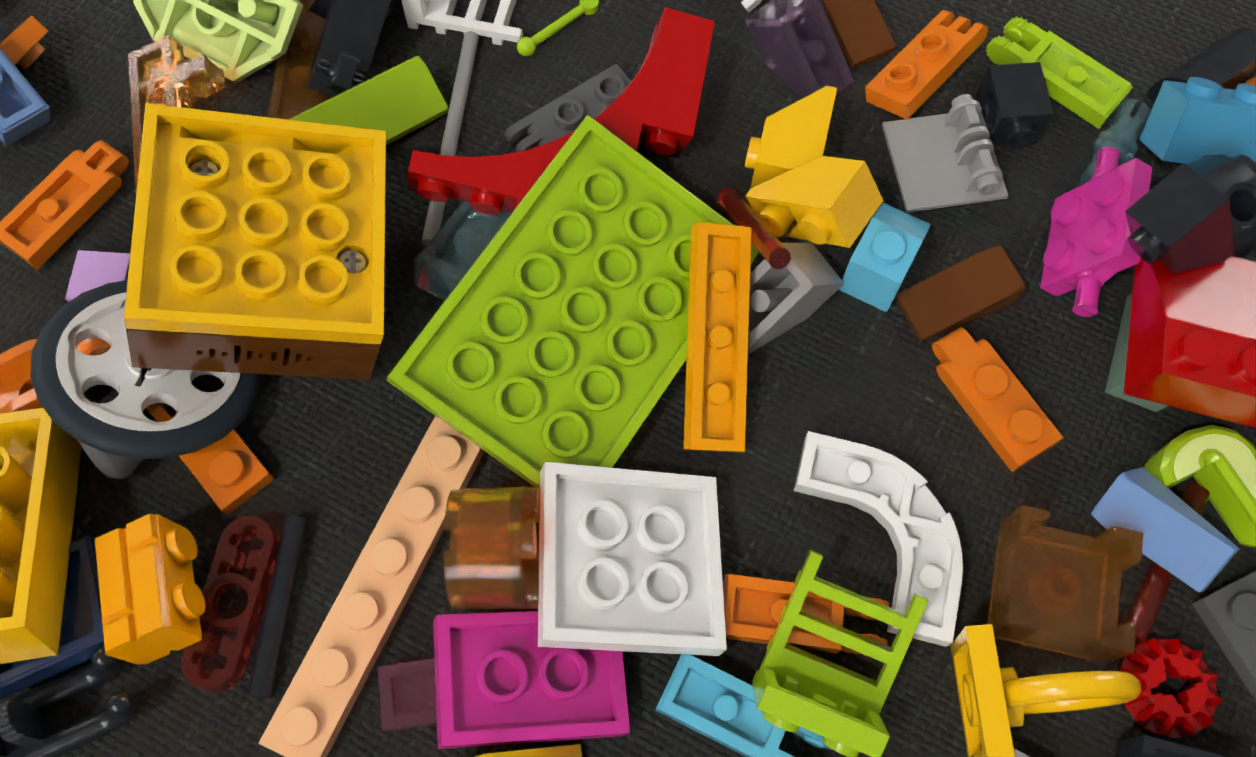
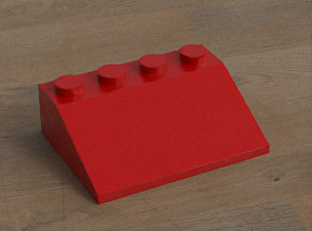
M1231 256L1223 262L1173 274L1158 260L1153 264H1149L1140 257V263L1134 267L1123 394L1256 428V262Z

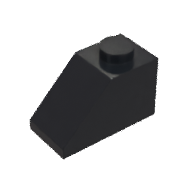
M1184 163L1125 211L1131 233L1127 240L1132 249L1147 263L1153 264L1158 260L1173 274L1223 262L1234 254L1230 198Z

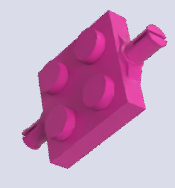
M1103 147L1101 150H1098L1096 153L1094 175L1090 181L1055 198L1051 210L1052 220L1047 249L1043 257L1044 268L1040 288L1056 297L1076 289L1072 311L1082 317H1092L1093 314L1097 315L1100 288L1104 285V282L1117 272L1140 263V256L1132 249L1127 240L1131 233L1125 211L1149 192L1152 167L1137 158L1118 166L1121 153L1114 147Z

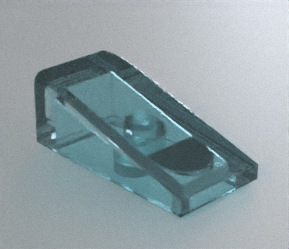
M463 201L415 259V284L417 287L446 300L510 217L511 213L502 211L499 215L484 214L473 210L469 202Z

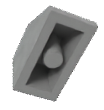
M780 243L750 273L748 354L809 318L844 284L813 243Z

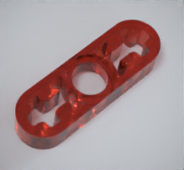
M243 516L237 518L224 529L202 593L205 599V611L199 616L202 640L185 647L182 655L181 669L185 679L193 686L208 692L228 690L242 677L271 585L280 538L277 532L259 517ZM254 532H256V537L264 545L261 551H250L244 567L252 574H256L254 580L250 581L240 574L228 573L230 567H234L242 572L246 554L238 549V544L241 540L249 541L253 537ZM230 588H244L248 595V604L243 613L233 619L221 618L217 610L220 596ZM215 625L227 632H238L235 640L223 635L219 654L227 658V665L224 670L214 669L210 679H208L209 670L201 667V661L204 656L215 655L221 639L213 633H209L211 626Z

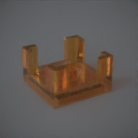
M1021 505L1000 523L987 623L992 624L995 638L1103 664L1134 653L1135 623L1127 622L1117 627L1121 575L1122 572L1141 561L1143 532L1121 527H1110L1096 537L1042 526L1041 524L1050 518V512Z

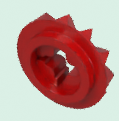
M1153 638L1135 646L1122 662L1120 671L1134 675L1141 684L1139 696L1135 700L1124 704L1131 716L1141 726L1156 735L1167 738L1194 736V734L1214 723L1212 717L1215 709L1223 701L1217 695L1215 684L1219 674L1210 670L1203 661V651L1190 649L1181 644L1180 639ZM1165 670H1167L1171 679L1181 678L1182 681L1188 680L1189 686L1185 687L1186 690L1178 693L1180 704L1177 703L1173 695L1163 696L1162 693L1155 695L1151 693L1150 689L1159 687V683L1167 680Z

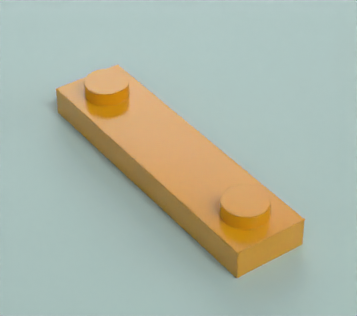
M697 222L691 226L683 450L745 452L751 227Z

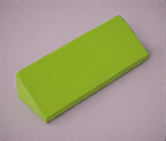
M415 56L289 120L386 131V145L447 114L449 108L426 64L419 56Z

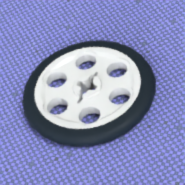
M128 280L107 283L81 293L62 306L41 330L32 351L30 374L38 401L53 422L79 442L108 454L134 459H159L196 452L221 440L245 420L259 398L264 374L152 368L151 371L147 370L141 385L142 368L132 367L124 322ZM91 338L102 339L111 346L107 352L95 356L86 355L76 347L80 342ZM208 374L220 378L224 386L216 392H202L196 389L191 382L200 375ZM95 385L111 386L119 393L118 397L113 401L101 404L89 401L83 394L87 389ZM165 403L172 406L177 414L169 421L154 422L143 415V410L151 404Z

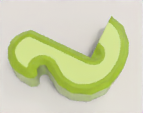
M1208 425L1182 433L1151 456L1144 466L1149 473L1168 489L1193 476L1239 544L1256 547V447L1252 442L1236 430Z

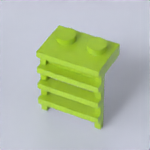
M810 549L802 570H799L796 576V584L787 604L785 603L782 609L781 619L775 634L768 642L767 652L760 669L756 671L752 680L757 709L763 711L762 716L765 720L780 729L795 733L798 732L799 727L823 736L822 742L826 746L844 756L858 757L859 752L871 757H881L890 735L879 714L929 600L924 596L914 593L905 614L815 576L823 555ZM808 591L899 628L892 646H886L801 610ZM797 626L883 662L884 664L877 681L787 644L793 627Z

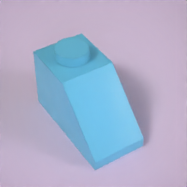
M882 203L856 247L842 279L844 284L838 290L887 312L931 224Z

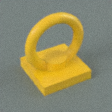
M992 624L965 626L951 644L968 757H1015L1010 727L1023 726L1024 714L1066 712L1113 706L1133 701L1141 692L1140 681L1134 675L1121 671L1067 672L1018 678L1013 667L1000 668Z

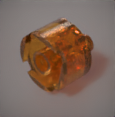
M539 487L464 488L450 491L446 504L444 530L452 531L450 551H444V571L447 596L451 608L465 611L538 609L539 572L534 571H539V536L536 535L535 524L539 523L540 519Z

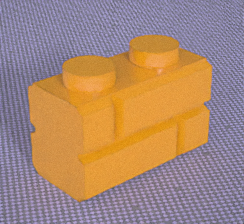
M148 514L126 524L125 529L117 528L95 538L105 655L137 665H147L169 655L172 650L178 651L202 640L199 616L205 611V599L194 581L192 560L197 557L198 548L193 535L187 528L159 514Z

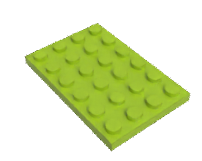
M587 115L397 363L386 381L538 490H540V471L545 462L612 468L687 359L691 226L697 222L733 224ZM751 239L750 265L762 249V246L753 239Z

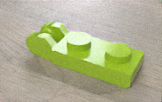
M1016 16L1004 26L1005 30L1003 33L1005 35L1003 37H994L986 46L987 56H989V60H992L994 64L1040 62L1048 95L1098 129L1108 120L1133 88L1130 82L1053 32H1045L1032 22L1028 23L1027 19L1024 20L1022 17L1018 18Z

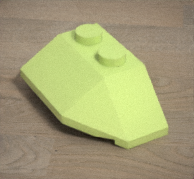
M133 0L154 41L234 82H240L286 54L303 8V4L298 0Z

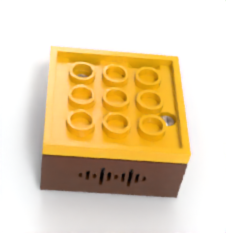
M146 103L124 312L132 367L370 380L384 335L386 131Z

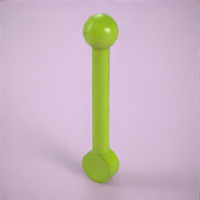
M579 0L577 7L531 38H520L517 43L519 54L526 57L533 55L538 44L581 15L595 14L599 8V0Z

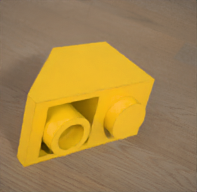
M827 156L817 157L751 188L745 196L757 216V223L766 233L775 237L786 236L808 240L818 245L830 244L846 248L852 246L884 201L865 161Z

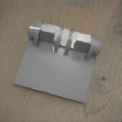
M964 94L953 99L951 103L952 108L947 114L882 123L906 213L1008 198V192L1002 177L1003 174L999 168L989 130L983 118L981 105L977 100H973L971 95Z

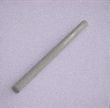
M472 31L465 32L439 155L455 156L479 40L478 34ZM429 202L422 244L429 247L437 246L446 202Z

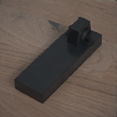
M331 0L305 88L333 98L365 82L391 0Z

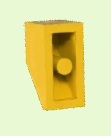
M825 86L766 118L762 137L751 136L744 167L754 169L751 188L817 157L823 156L837 91L836 87Z

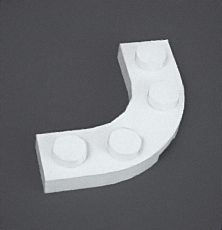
M808 431L804 440L794 491L848 504L871 514L887 530L897 554V578L891 608L906 614L914 593L926 597L929 601L913 638L945 647L953 643L963 575L960 538L950 512L945 513L936 497L926 486L928 481L915 469L897 457L867 445ZM888 624L887 632L897 634L899 628Z

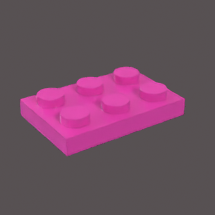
M538 611L436 615L434 618L438 749L618 737L630 733L622 651L538 647Z

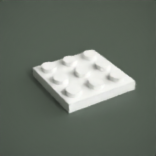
M545 462L540 471L538 647L719 656L726 651L716 477Z

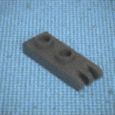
M614 64L507 128L504 136L511 145H517L516 152L555 141L575 131L587 115L591 118L598 116L622 94L632 81L617 64Z

